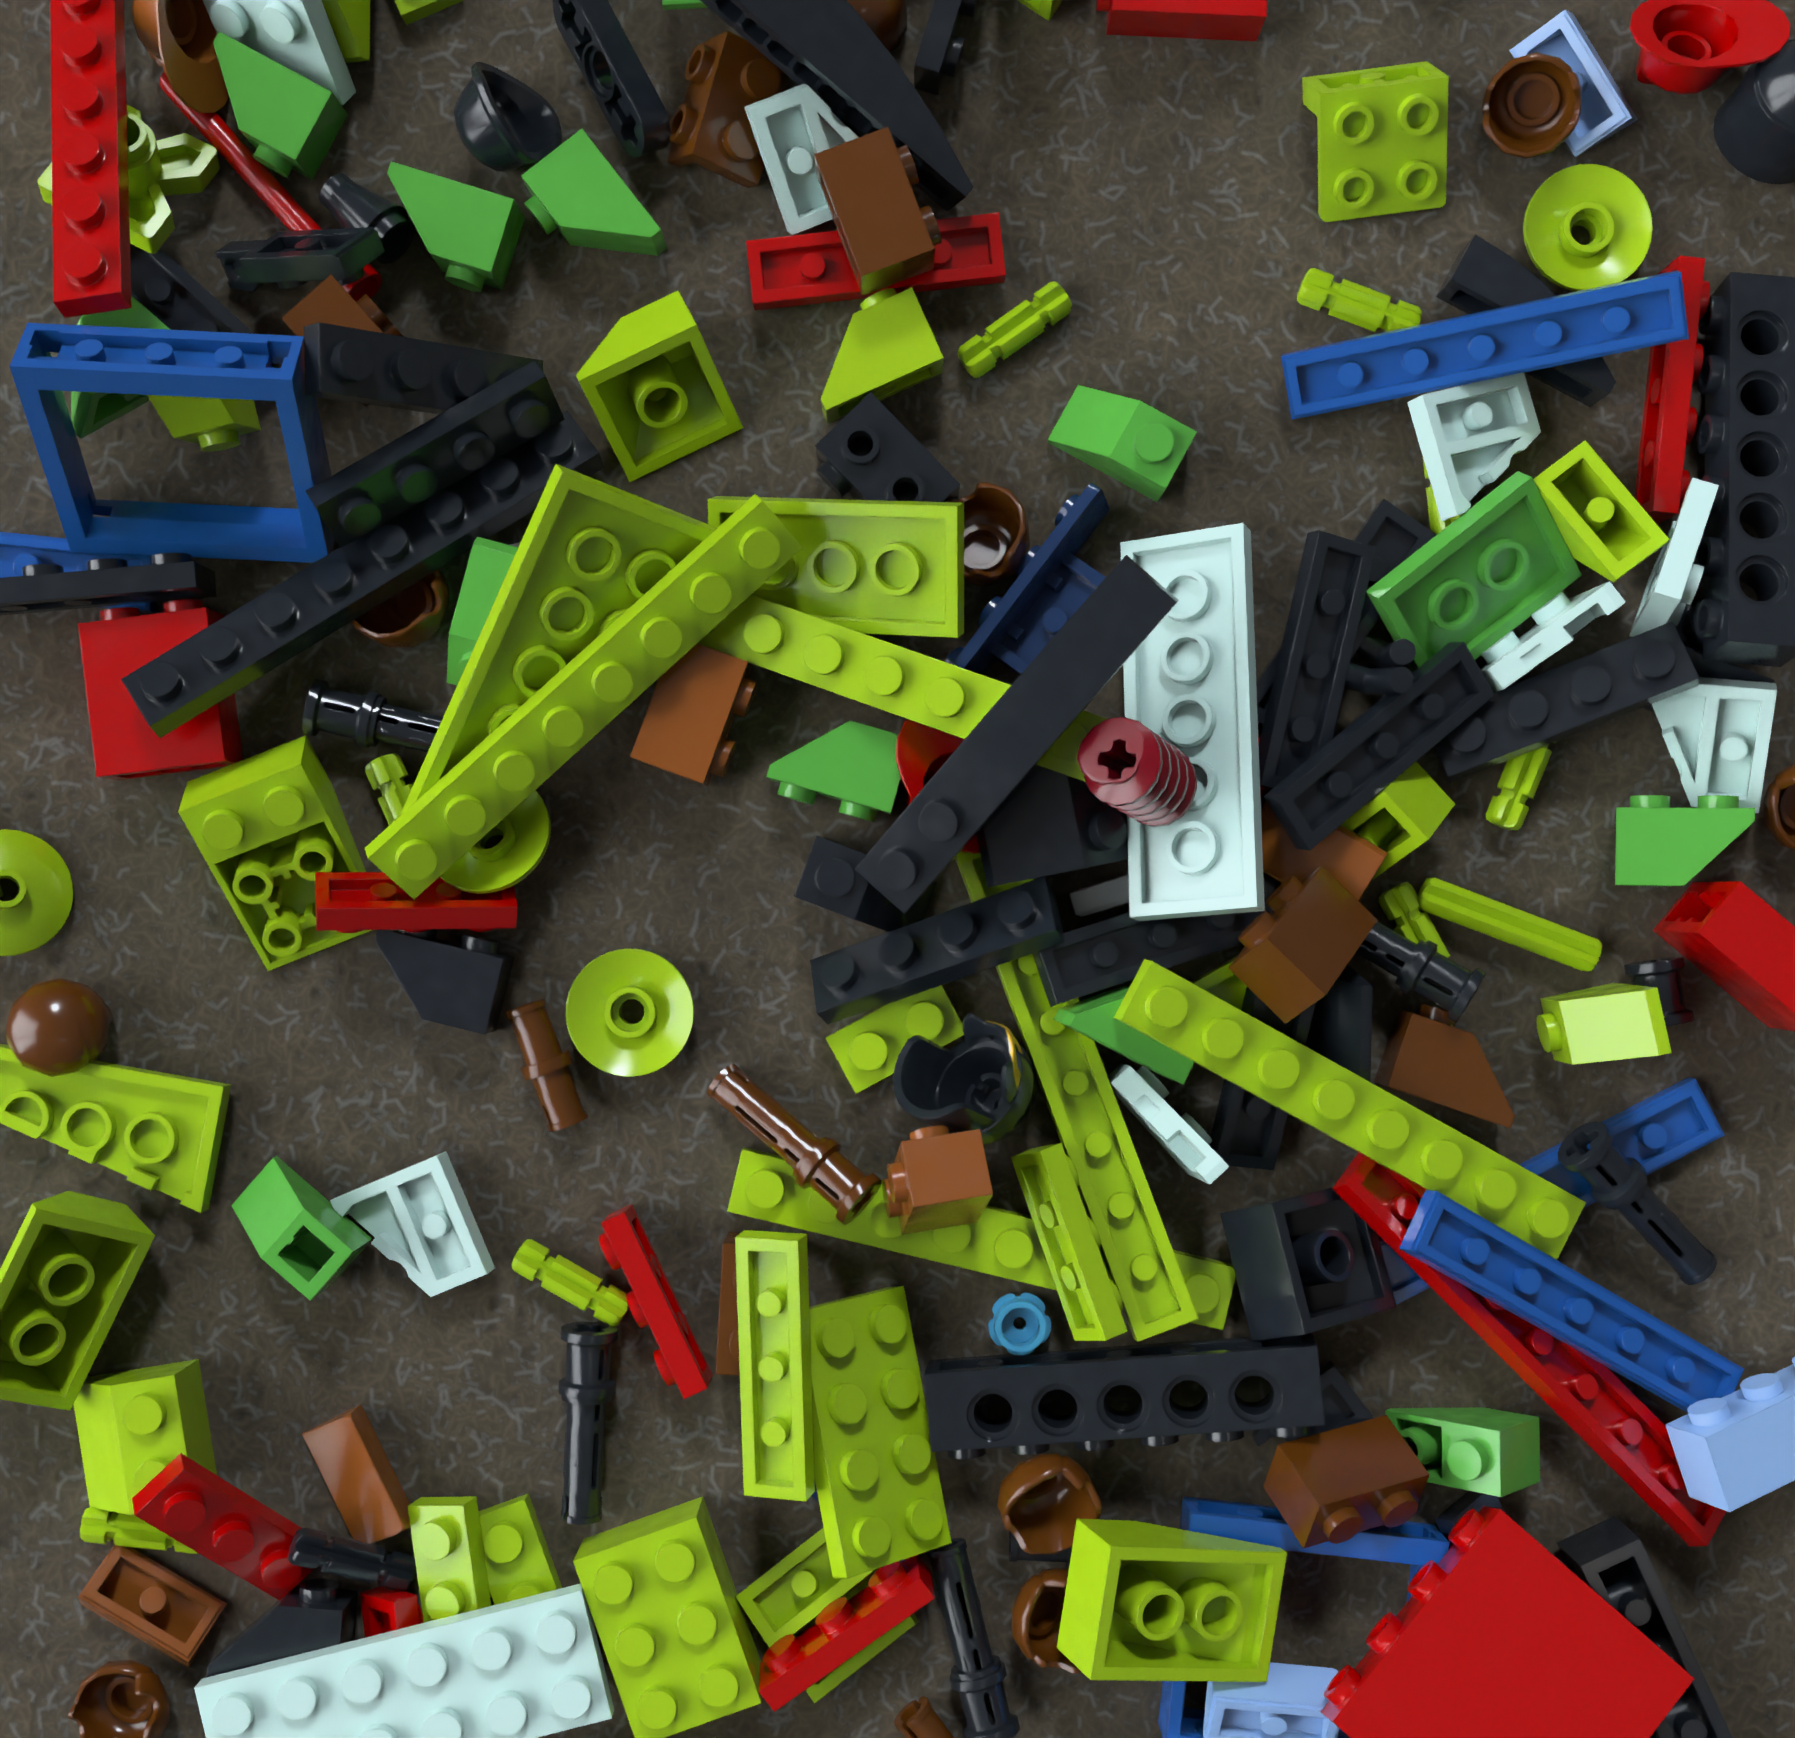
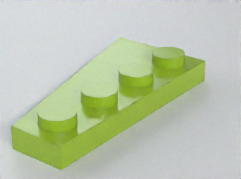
M0 1044L1 1124L34 1139L42 1138L69 1150L68 1154L90 1164L98 1163L127 1176L126 1180L150 1191L156 1189L181 1200V1205L199 1213L209 1210L231 1084L91 1060L88 1065L76 1073L50 1077L22 1066L10 1047Z

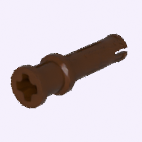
M734 1063L730 1067H725L714 1078L708 1088L707 1095L718 1102L723 1108H726L740 1123L770 1149L772 1148L794 1169L793 1176L796 1178L795 1182L801 1188L807 1189L811 1187L837 1209L836 1218L845 1225L850 1223L868 1206L877 1194L882 1180L874 1173L870 1175L864 1174L840 1153L841 1144L835 1139H829L826 1136L819 1138L808 1130L795 1116L766 1091L757 1086Z

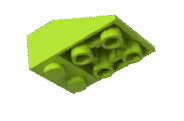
M307 735L187 782L178 813L267 971L372 931L363 930L358 933H341L336 930L316 931L315 872H366L333 785Z

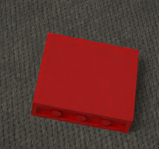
M1483 1506L1479 1512L1475 1509L1469 1510L1458 1520L1448 1536L1453 1545L1437 1564L1430 1560L1415 1574L1407 1588V1591L1413 1596L1397 1616L1389 1612L1373 1627L1366 1639V1644L1371 1648L1355 1669L1350 1665H1346L1334 1676L1324 1692V1697L1329 1701L1320 1712L1349 1738H1650L1695 1678L1501 1509Z

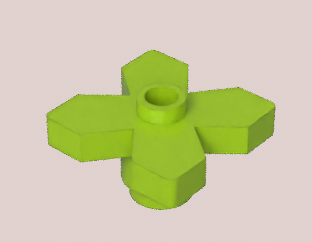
M127 105L130 244L148 253H156L175 229L172 212L164 196L203 192L219 171L220 165L215 147L187 133L156 141L153 131L142 121L140 111ZM51 162L37 181L43 200L52 205Z

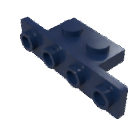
M1090 483L1080 496L1074 494L1063 504L1055 519L1056 528L1042 546H1033L1024 555L1016 571L1018 578L1003 597L996 596L986 605L978 619L977 625L979 629L964 648L960 646L954 649L944 662L985 675L995 660H997L1018 676L1022 674L1106 578L1075 556L1109 511L1107 500L1101 488Z

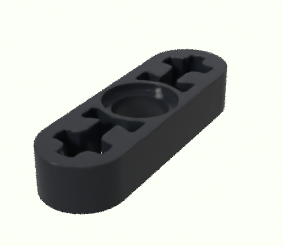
M553 0V12L557 27L623 150L631 157H639L666 148L671 135L667 111L608 0Z

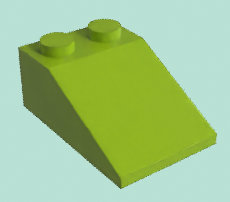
M1077 1518L1057 1649L1090 1680L1267 1682L1287 1552L1280 1547L1139 1521Z

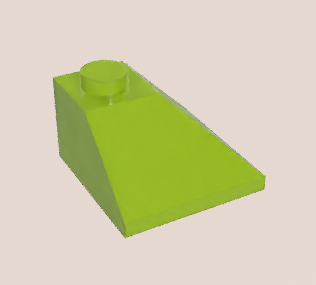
M679 291L673 292L621 317L576 374L578 382L629 482L743 428L697 324Z

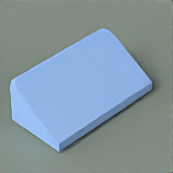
M1567 10L1562 11L1509 50L1514 59L1535 52L1559 57L1578 75L1582 87L1581 114L1575 129L1565 141L1575 157H1578L1638 120L1573 13Z
M1270 1662L1267 1682L1207 1681L1203 1738H1337L1340 1728L1327 1719L1320 1711L1329 1701L1324 1697V1692L1328 1684L1338 1673V1670L1327 1667Z

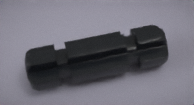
M307 1527L296 1531L288 1553V1561L291 1564L310 1569L313 1567L317 1568L320 1565L321 1572L368 1584L371 1582L375 1583L378 1580L380 1587L392 1590L408 1589L416 1571L415 1557L413 1555L395 1550L393 1552L388 1551L385 1554L384 1547L338 1535L327 1539L326 1532Z

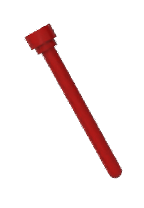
M165 72L161 74L159 84L162 91L208 142L216 148L218 153L289 231L322 230L271 172L253 158L252 151L216 112L198 113L186 106L173 91ZM370 263L363 268L365 274L362 278L342 286L355 302L364 294H367L369 298L373 297L382 285V276Z

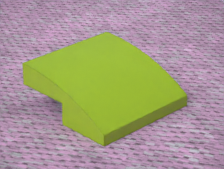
M823 1527L735 1597L770 1648L780 1638L789 1634L797 1637L814 1625L818 1614L832 1601L840 1597H846L849 1600L868 1586L870 1578L878 1569L849 1579L832 1577ZM915 1614L910 1615L806 1689L814 1704L918 1624L920 1621Z

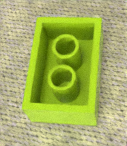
M703 1496L583 1539L573 1563L635 1738H665L762 1703V1695L759 1693L761 1660L742 1606L735 1597L738 1594Z

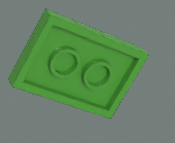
M1517 471L1371 586L1366 593L1393 640L1407 639L1414 644L1416 655L1413 661L1408 664L1413 673L1449 642H1464L1474 660H1476L1484 651L1519 626L1534 612L1581 577L1582 574L1533 478Z

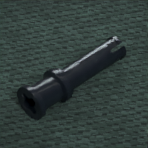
M316 678L310 687L306 699L302 729L304 734L316 736L319 731L353 738L356 739L357 746L370 748V746L376 747L380 741L428 753L443 717L388 705L387 698L382 697V694L369 691L366 696L332 689L329 687L328 681Z
M1379 922L1374 925L1356 951V954L1396 976L1395 984L1400 986L1399 990L1406 994L1412 991L1419 993L1448 1010V1018L1456 1023L1468 1007L1487 974L1479 968L1471 972L1437 952L1438 945L1430 940L1425 942L1421 939L1416 944Z
M1593 1121L1585 1123L1571 1132L1560 1145L1558 1151L1560 1163L1568 1171L1579 1172L1592 1186V1197L1602 1207L1613 1210L1618 1209L1646 1242L1680 1276L1679 1278L1685 1284L1695 1285L1705 1281L1716 1268L1717 1259L1714 1257L1715 1255L1699 1242L1675 1213L1647 1185L1646 1169L1635 1158H1626L1612 1143V1132L1602 1122Z
M573 1322L561 1327V1340L567 1342L565 1377L559 1380L558 1392L561 1394V1399L566 1402L567 1419L564 1445V1485L560 1518L562 1521L567 1520V1523L575 1525L594 1524L602 1519L601 1491L604 1465L606 1403L611 1401L612 1396L616 1393V1381L610 1378L611 1344L618 1340L619 1331L617 1326H610L603 1322Z
M964 1538L951 1539L952 1543L927 1551V1555L931 1561L942 1606V1614L945 1619L956 1663L951 1669L950 1683L952 1689L960 1693L967 1725L963 1729L964 1738H1011L1019 1732L1020 1725L1018 1716L1010 1713L1002 1682L1007 1676L1005 1664L1000 1661V1657L992 1655L981 1603L966 1550V1540Z

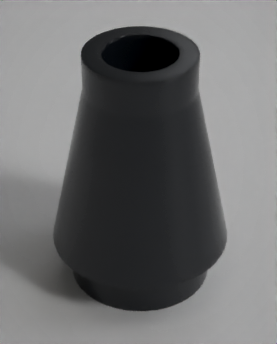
M344 173L332 176L322 187L319 196L320 202L333 214L342 228L374 227V230L378 231L385 252L376 258L377 261L382 264L392 263L400 258L409 248L415 229L414 225L408 220V213L405 208L355 183Z

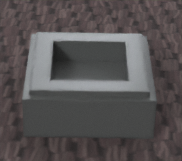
M1129 874L1066 893L1065 897L1071 915L1083 917L1129 902Z

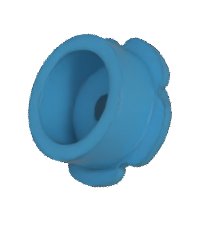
M1024 1292L1020 1296H1015L1009 1293L1000 1297L993 1305L992 1312L994 1316L988 1322V1329L996 1345L1004 1346L1013 1355H1027L1047 1340L1051 1332V1320L1044 1313L1045 1304L1036 1295ZM1018 1317H1022L1026 1321L1025 1326L1021 1329L1013 1325L1014 1320Z

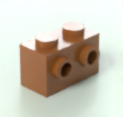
M697 643L659 677L630 757L707 787L710 786L713 775L723 778L736 746L735 741L727 739L735 715L744 718L747 716L758 686L757 681L749 679L752 672L749 662Z
M930 1126L911 1132L909 1134L910 1140L901 1141L894 1163L887 1165L888 1178L882 1179L883 1198L888 1218H899L902 1235L977 1223L993 1195L980 1129L949 1134L947 1126Z

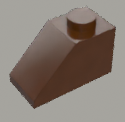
M1421 1003L1417 1014L1398 1010L1374 1082L1511 1128L1515 1115L1475 1035L1455 1028L1456 1022L1448 1018L1447 1011Z

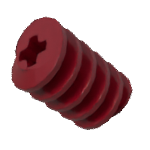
M1126 717L1106 719L1094 726L1082 740L1076 757L1090 792L1099 800L1116 808L1121 813L1126 814L1141 824L1158 827L1170 825L1180 819L1193 804L1197 790L1196 771L1189 757L1141 722Z

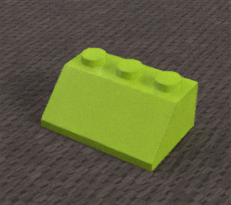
M66 1191L32 1203L0 1268V1400L71 1410L155 1237L152 1231L127 1205L72 1191Z

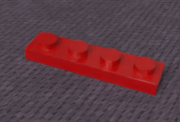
M999 212L936 219L942 243L934 246V269L863 296L837 230L747 240L746 247L754 310L863 299L889 288H894L898 294L909 288H913L914 293L1005 283L1006 270Z
M1680 255L1658 273L1662 274L1678 270L1682 274L1689 339L1650 347L1634 498L1656 524L1679 514V509L1682 507L1687 488L1690 484L1689 471L1683 470L1685 448L1692 441L1697 424V411L1695 407H1690L1692 383L1699 377L1704 357L1702 344H1697L1699 320L1706 313L1710 299V284L1708 281L1703 280L1705 258Z

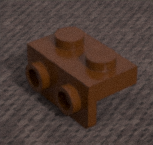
M726 31L698 44L688 60L685 77L686 80L690 81L684 104L677 108L670 122L671 135L669 141L672 142L668 162L678 167L695 163L737 184L750 188L759 184L764 163L744 107L786 91L790 77L746 39Z

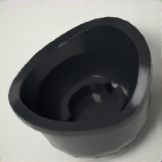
M476 62L472 65V78L456 102L454 116L460 139L474 158L495 171L507 173L528 164L538 163L561 145L562 132L559 118L547 100L526 84L492 65L482 62Z

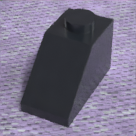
M816 836L794 897L887 932L923 920L937 882H934L904 914L854 870L866 854Z
M311 1579L302 1582L300 1586H295L280 1601L278 1600L229 1642L208 1665L207 1677L354 1641L358 1591L339 1589V1583L329 1579Z

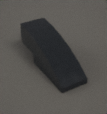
M1476 234L1458 254L1436 295L1437 298L1467 314L1555 296L1541 280L1514 258ZM1603 357L1525 372L1588 407L1593 406L1610 394L1616 383Z

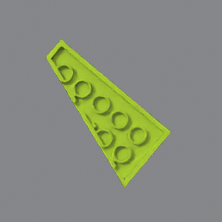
M555 464L400 815L717 528Z

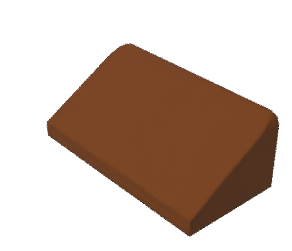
M1267 801L1261 809L1264 873L1281 883L1292 875L1301 882L1320 866H1323L1359 902L1361 901L1388 855L1387 852L1342 825L1310 851L1296 849Z
M362 1404L302 1433L354 1540L371 1544L394 1536L410 1527L407 1507L410 1505V1502Z
M115 1544L78 1596L80 1604L187 1668H190L227 1605V1603L132 1547L116 1546Z

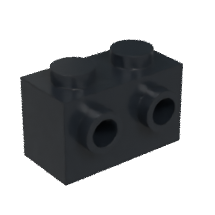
M871 392L815 445L817 459L822 463L816 469V472L841 498L848 492L857 500L948 502L950 499H956L959 496L960 483Z

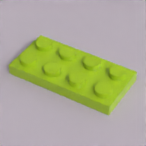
M715 496L709 498L708 524L718 528L751 497ZM759 497L803 548L751 595L863 634L958 638L964 634V503Z
M904 1286L887 1287L810 1306L814 1475L832 1577L849 1579L952 1543L935 1452H931L928 1413Z

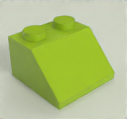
M199 1359L86 1377L74 1402V1410L90 1507L134 1515L132 1498L180 1453L217 1475Z

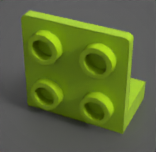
M1428 61L1302 77L1303 104L1317 116L1318 215L1324 222L1433 209L1445 205L1448 75Z

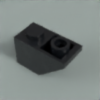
M430 929L419 933L404 930H377L375 943L421 1019L484 1035L497 1030L514 957L498 953L500 942L475 935L462 934L460 944L436 938L438 929Z

